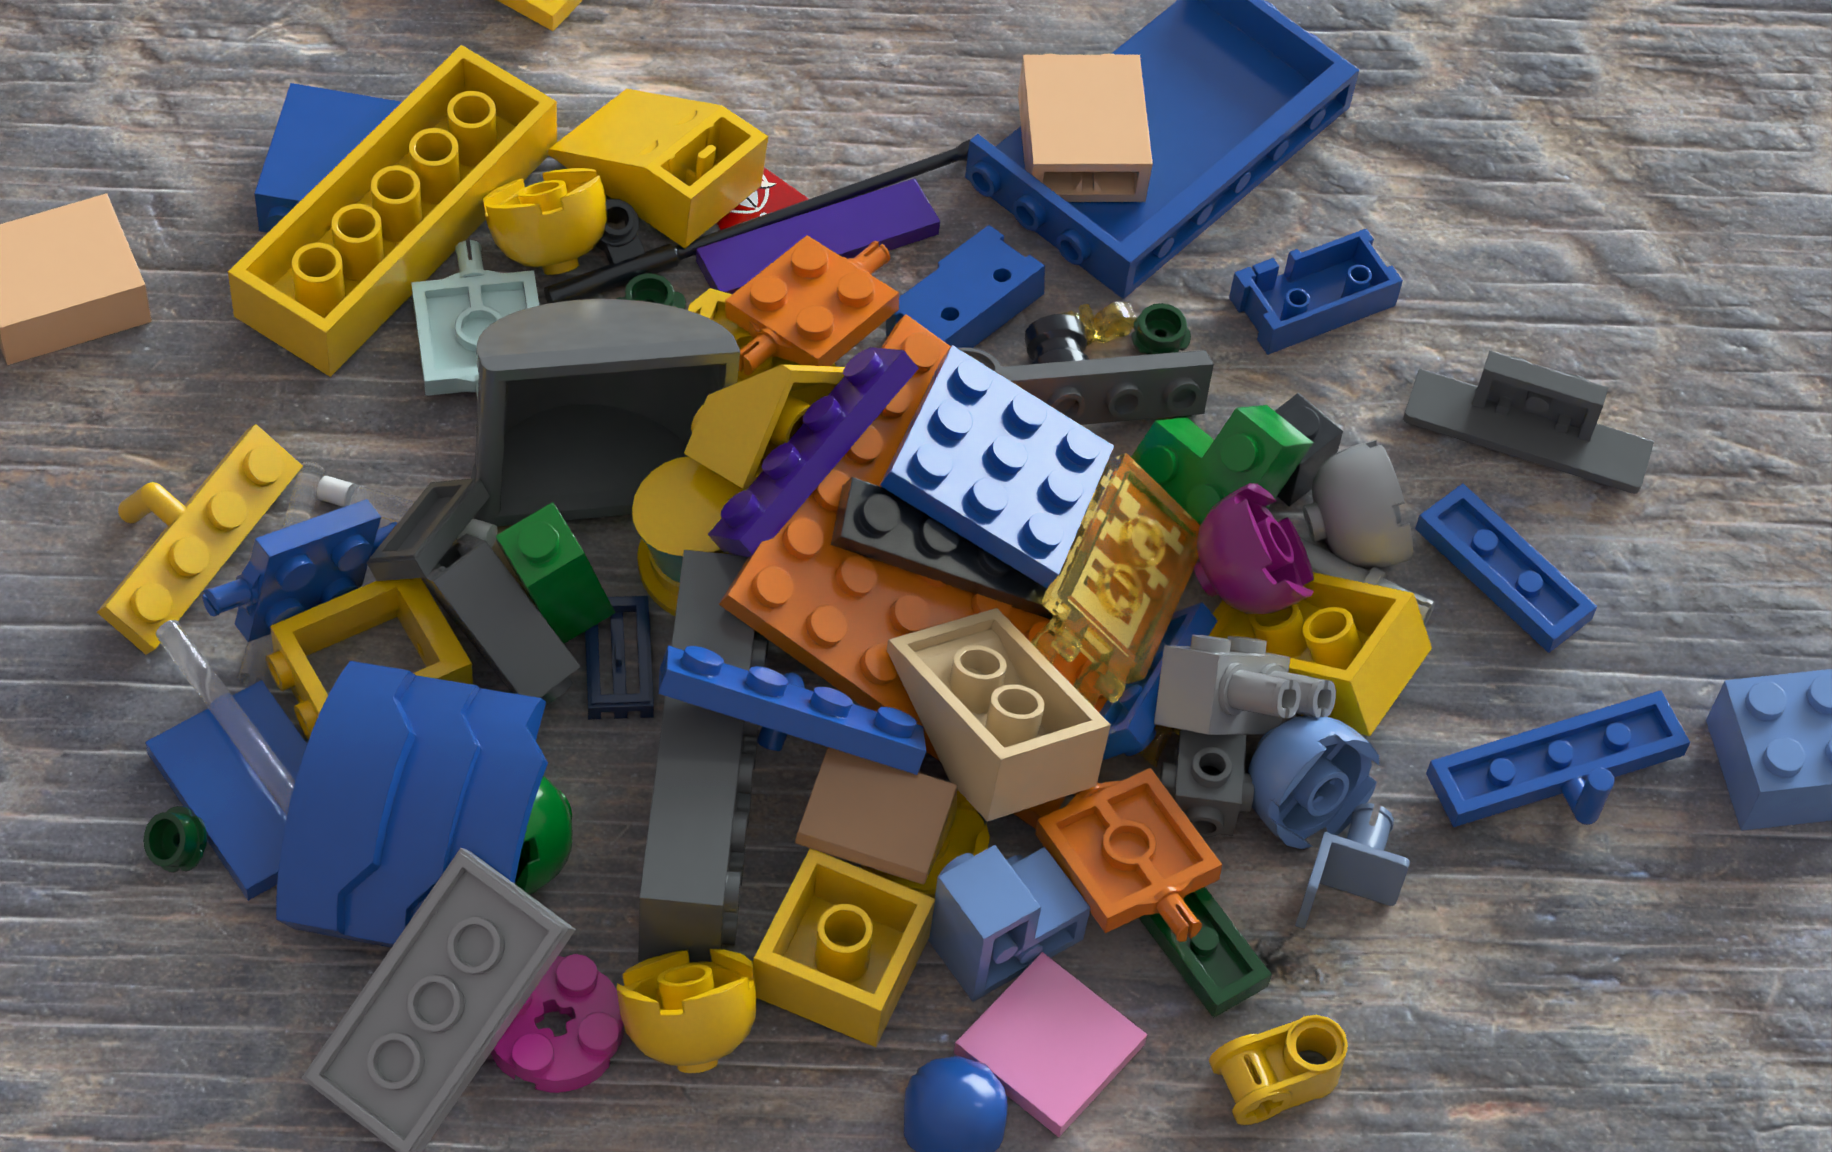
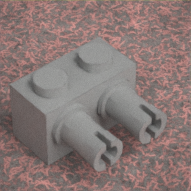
M1192 635L1191 646L1164 645L1154 724L1208 735L1266 734L1271 729L1282 724V718H1291L1295 714L1320 718V716L1328 717L1334 708L1336 689L1334 683L1330 680L1289 673L1291 657L1266 653L1267 641L1240 636H1228V639L1213 636Z

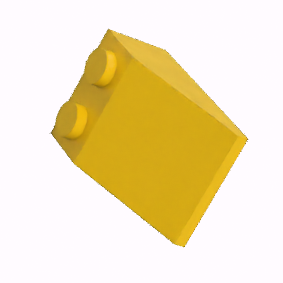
M1313 572L1314 580L1303 586L1313 590L1312 596L1290 608L1272 614H1245L1232 608L1222 600L1212 613L1218 621L1209 636L1228 639V636H1240L1267 641L1266 653L1291 657L1289 673L1332 681L1336 689V700L1334 708L1328 717L1342 721L1361 735H1372L1432 649L1415 595L1407 591Z

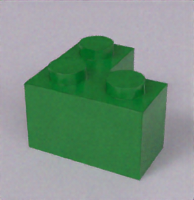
M1268 405L1235 408L1215 440L1187 417L1155 420L1122 471L1149 490L1155 499L1196 533H1199L1202 521L1212 506L1230 493L1249 483L1259 484L1276 498L1314 442Z

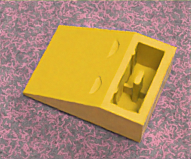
M626 88L550 147L548 155L568 169L589 168L596 170L597 175H600L601 183L607 196L627 202L633 207L639 218L683 248H686L761 187L768 136L722 105Z

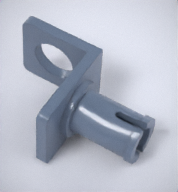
M1366 803L1357 806L1351 816V825L1347 838L1324 832L1295 924L1296 927L1305 929L1319 884L1388 906L1396 904L1410 861L1406 857L1385 851L1389 833L1394 826V818L1386 808L1380 807L1375 826H1371L1369 821L1374 804Z

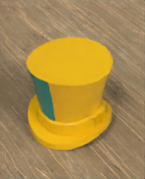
M689 456L665 462L651 471L641 482L632 505L633 523L638 534L641 536L637 552L640 579L654 602L673 616L676 615L684 550L729 554L724 553L708 536V533L721 520L720 514L724 505L734 495L746 490V488L742 489Z

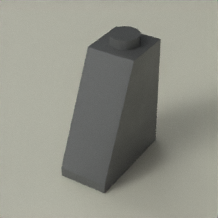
M466 533L451 545L426 578H422V580L510 692L542 698L546 701L547 705L571 687L573 682L568 676L581 666L485 540Z

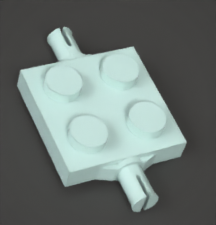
M470 240L471 260L468 259L466 241L458 243L455 248L459 273L440 280L411 282L426 396L476 392L478 400L479 373L476 364L478 338L495 321L517 311L539 306L534 270L511 273L484 270L481 245L477 241Z

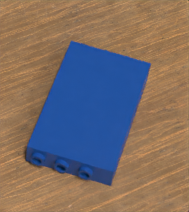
M1177 0L1111 53L1115 55H1140L1153 163L1146 202L1065 201L1025 170L1021 126L997 146H993L979 134L970 139L965 178L971 182L972 186L981 195L991 197L1012 213L1024 228L1035 231L1056 247L1068 262L1079 265L1119 297L1125 299L1349 109L1359 69L1323 44L1316 35L1308 33L1280 13L1270 2L1264 0Z

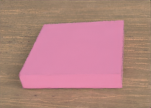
M1042 952L955 1042L954 1054L986 1064L1005 1088V1094L1057 1137H1060L1145 1045L1147 1034Z

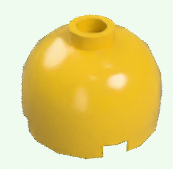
M570 168L542 173L543 182L525 187L523 178L498 187L483 197L487 225L495 244L508 258L524 266H542L544 274L547 275L561 274L579 266L578 257L591 251L602 238L607 220L604 187L601 183L600 175L598 176L597 171L594 169Z
M710 949L711 962L700 961L690 963L688 950L677 951L649 958L628 968L622 974L624 986L617 983V995L620 1015L626 1034L636 1047L646 1056L660 1063L675 1065L679 1071L684 1073L708 1071L717 1066L718 1059L732 1053L750 1034L756 1018V984L753 962L741 953L725 949Z

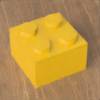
M810 848L754 956L753 969L756 998L876 1048L930 937L935 899Z

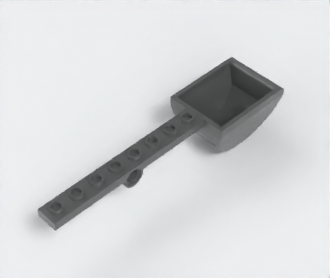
M586 299L549 303L517 311L489 325L479 336L476 348L479 380L475 464L472 469L471 479H480L490 497L474 516V519L494 524L497 527L514 525L554 502L564 520L632 514L634 496L641 482L650 472L665 462L679 457H687L684 452L692 434V421L697 411L704 405L707 396L737 383L740 350L734 336L717 322L685 309L652 302L621 299ZM958 348L1080 425L1204 414L1214 366L1206 350L1001 367L999 361L985 351L975 348Z

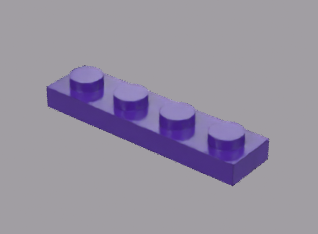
M869 347L856 354L846 364L842 380L829 395L818 399L807 409L803 416L804 424L787 443L779 445L767 455L762 463L763 471L749 488L734 495L722 508L721 520L708 533V536L724 553L750 557L762 541L773 539L919 369L906 352L897 349Z

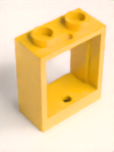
M422 578L374 581L270 626L274 652L266 655L267 665L280 691L291 688L299 704L294 705V711L298 723L308 740L328 694L306 656L396 617L426 665V668L414 672L415 675L473 685L472 663Z

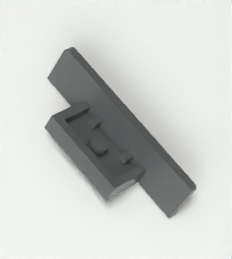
M1490 350L1478 386L1419 368L1403 416L1404 422L1633 494H1637L1641 489L1654 444L1652 440L1597 424L1609 387L1590 382L1578 375L1564 374L1529 363L1519 357L1506 356Z

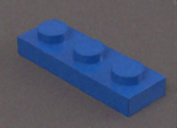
M1462 483L1419 515L1415 529L1548 653L1593 619L1597 605L1465 484Z
M1203 602L1166 615L1128 665L1100 711V714L1111 724L1103 760L1123 753L1126 756H1133L1145 749L1156 735L1154 720L1164 645L1191 646L1192 635L1209 636L1218 620Z

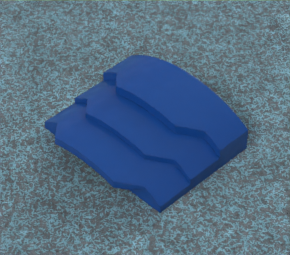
M349 661L332 687L319 713L295 780L280 851L276 920L296 930L392 948L460 848L471 851L515 884L527 825L541 780L548 765L544 754L536 742L546 701L537 697L482 689L472 684L417 676L410 670Z

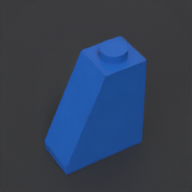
M290 83L254 193L259 231L268 233L402 102Z

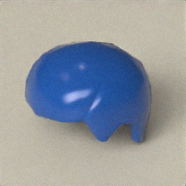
M961 1056L939 1058L926 1063L918 1068L915 1075L911 1076L905 1091L904 1137L908 1145L916 1152H995L1003 1141L1007 1120L1008 1104L1005 1088L984 1063Z

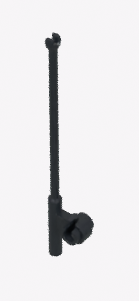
M970 139L954 149L699 237L686 248L669 243L645 252L637 234L639 219L633 207L619 199L606 200V225L603 236L596 244V247L605 252L609 265L544 287L545 298L548 304L583 300L626 285L638 275L646 273L657 274L678 266L680 260L696 255L697 248L879 190L957 161H967ZM625 221V227L622 229H613L607 224H619Z

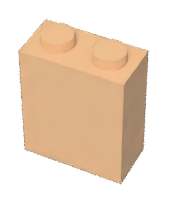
M1051 53L1023 55L1018 100L1025 170L1067 202H1146L1153 163L1140 55H1057Z
M107 193L0 224V348L7 365L151 322L144 280Z

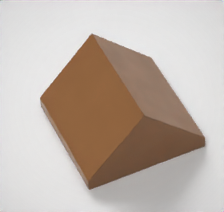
M827 747L801 820L795 843L924 885L955 820L957 812V785L919 772L917 775Z

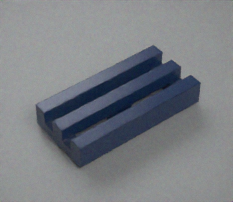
M648 596L608 597L615 611V614L610 616L613 694L601 695L598 624L585 631L588 720L601 719L602 712H614V719L627 718V713L632 711H640V718L654 717ZM623 612L636 613L639 693L627 694Z

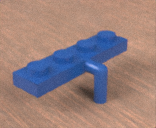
M668 645L659 669L658 694L762 726L757 742L766 749L781 751L788 734L917 775L926 753L923 726L916 724L917 722L912 716L901 710L880 707L877 712L852 704V700L847 695L832 688L816 687L814 691L805 689L802 677L796 673L791 672L782 675L772 669L759 666L751 667L748 671L725 664L721 656L702 647L687 646L685 650H681Z
M1662 690L1431 760L1426 775L1453 827L1559 794H1563L1576 820L1581 824L1590 825L1598 820L1614 785V777L1684 756L1690 741Z

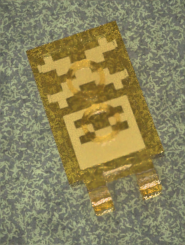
M1127 453L1108 460L1062 569L1056 579L1049 585L1041 601V604L1054 616L1031 641L1051 664H1053L1058 653L1067 662H1071L1080 651L1092 662L1078 676L1073 686L1093 707H1095L1101 694L1111 703L1117 702L1123 694L1126 684L1145 679L1199 558L1197 539L1200 525Z

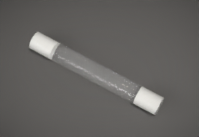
M330 476L322 477L317 487V498L321 501L345 507L368 499L381 518L393 522H399L415 502ZM473 518L456 540L467 533L485 540L492 548L496 541L497 526Z

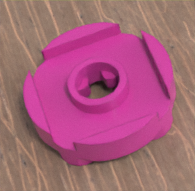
M579 954L566 957L557 956L492 1050L491 1055L497 1066L515 1080L516 1075L524 1081L535 1083V1089L549 1093L568 1092L594 1082L610 1066V1059L617 1052L624 1035V1024L620 1015L617 989L607 976L597 970L595 963L587 956ZM549 1012L567 1014L572 1018L566 1022V1033L562 1036H554L550 1028L538 1029L536 1023L544 1020V1014Z

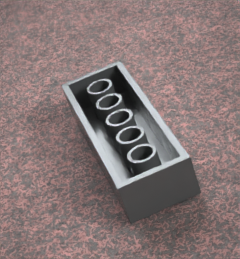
M684 550L672 647L685 650L687 646L702 647L721 656L725 664L748 671L754 666L765 667L769 640L719 605L748 557ZM665 696L639 897L638 962L667 953L688 950L690 963L700 961L711 962L710 949H722V944L735 945L739 893L743 880L746 830L749 826L752 798L751 786L753 770H755L759 730L757 724Z

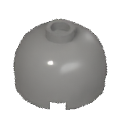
M1372 440L1333 454L1319 467L1312 482L1313 503L1303 506L1306 527L1312 541L1316 542L1324 539L1331 553L1350 564L1366 569L1386 567L1411 560L1413 555V539L1410 523L1397 526V524L1401 523L1399 505L1405 504L1393 465L1382 444L1377 446V440Z

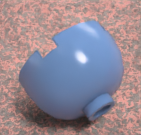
M1306 715L1294 717L1268 731L1260 739L1253 753L1248 769L1254 785L1252 808L1270 831L1285 845L1299 849L1313 847L1305 840L1307 837L1325 827L1330 834H1340L1351 824V816L1354 809L1369 801L1377 783L1369 775L1372 766L1371 760L1379 765V755L1364 737L1340 720L1326 716H1320V718Z

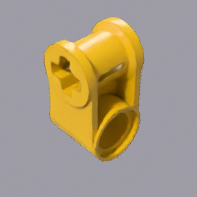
M1310 1015L1259 1034H1249L1231 1040L1211 1054L1209 1064L1213 1073L1222 1075L1235 1102L1232 1113L1237 1124L1252 1125L1265 1121L1286 1109L1323 1098L1330 1094L1339 1082L1348 1042L1345 1032L1338 1023L1325 1016ZM1307 1050L1316 1051L1322 1054L1328 1062L1319 1065L1311 1064L1303 1060L1298 1053Z

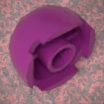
M1249 483L1212 506L1199 528L1197 551L1200 561L1194 564V570L1200 585L1209 596L1219 595L1226 604L1245 614H1272L1290 608L1311 597L1313 590L1303 586L1313 581L1314 576L1306 549L1289 517L1279 522L1275 520L1272 513L1266 507L1276 502V500L1266 489L1257 483Z

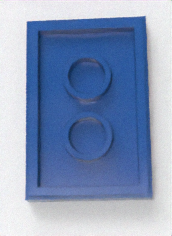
M260 680L145 742L147 754L184 807L191 810L192 816H198L202 819L206 828L208 843L248 901L277 885L280 851L289 803L307 743L269 689Z

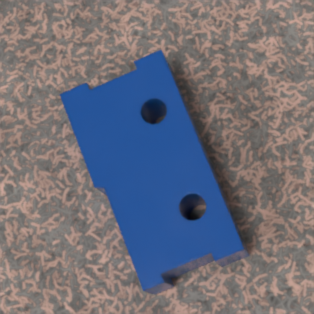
M988 225L940 260L937 270L899 297V310L886 320V336H889L898 321L907 314L949 346L973 348L1044 295L1045 265L1031 255L1025 258L1004 242L1003 234Z
M1367 228L1304 252L1298 249L1290 251L1284 274L1277 276L1279 265L1274 258L1255 264L1252 268L1247 267L1234 273L1229 299L1239 313L1244 311L1259 332L1257 341L1267 355L1396 306L1403 280L1392 265L1389 267L1385 265L1373 248L1374 238Z

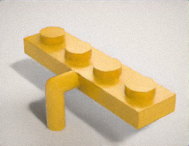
M254 424L244 432L185 505L158 483L150 482L142 486L119 504V516L127 523H136L153 512L168 526L104 602L97 613L145 655L154 651L303 465L257 424Z

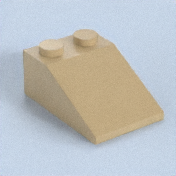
M998 608L888 640L887 652L950 782L957 785L960 793L987 822L1097 785L1111 724Z

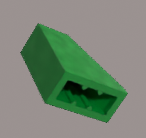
M554 502L495 536L497 544L534 605L563 644L615 614L585 552Z

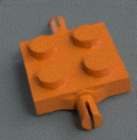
M806 235L725 300L726 318L748 331L753 338L751 342L740 350L739 371L742 372L744 369V374L750 375L771 356L794 361L799 365L831 366L899 310V292L872 276L875 271L890 261V253L885 245L881 244L879 247V241H873L855 258L847 259Z
M1151 768L1121 781L1097 782L1095 787L1074 793L1075 797L1065 807L1037 819L1035 835L1090 906V913L1105 933L1143 915L1159 913L1179 942L1187 941V935L1191 939L1199 933L1202 923L1197 920L1183 898L1220 880L1222 864Z

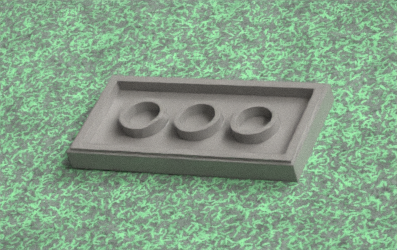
M460 848L308 1067L302 1079L396 1152H422L576 929L471 851Z

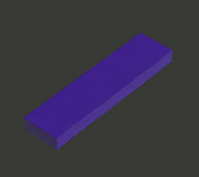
M913 178L697 248L696 262L711 289L734 294L806 235L838 255L849 259L855 258L873 241H879V247L883 244L890 251L939 235L940 220L917 180Z

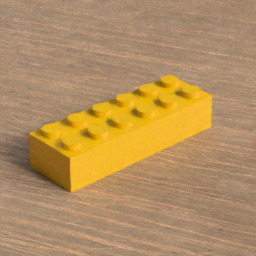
M460 45L228 271L234 317L331 377L412 295L411 282L426 281L451 256L457 244L465 241L486 220L483 197L509 182L521 178L524 181L549 156V148L557 143V101Z

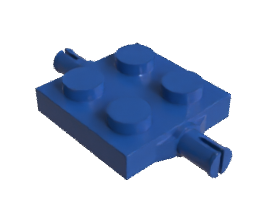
M365 499L257 537L254 541L250 561L242 574L238 575L234 581L204 590L202 595L204 606L213 617L238 607L234 624L247 642L270 635L271 625L362 587L369 558L398 522H392L387 526L379 528L381 516L369 500Z

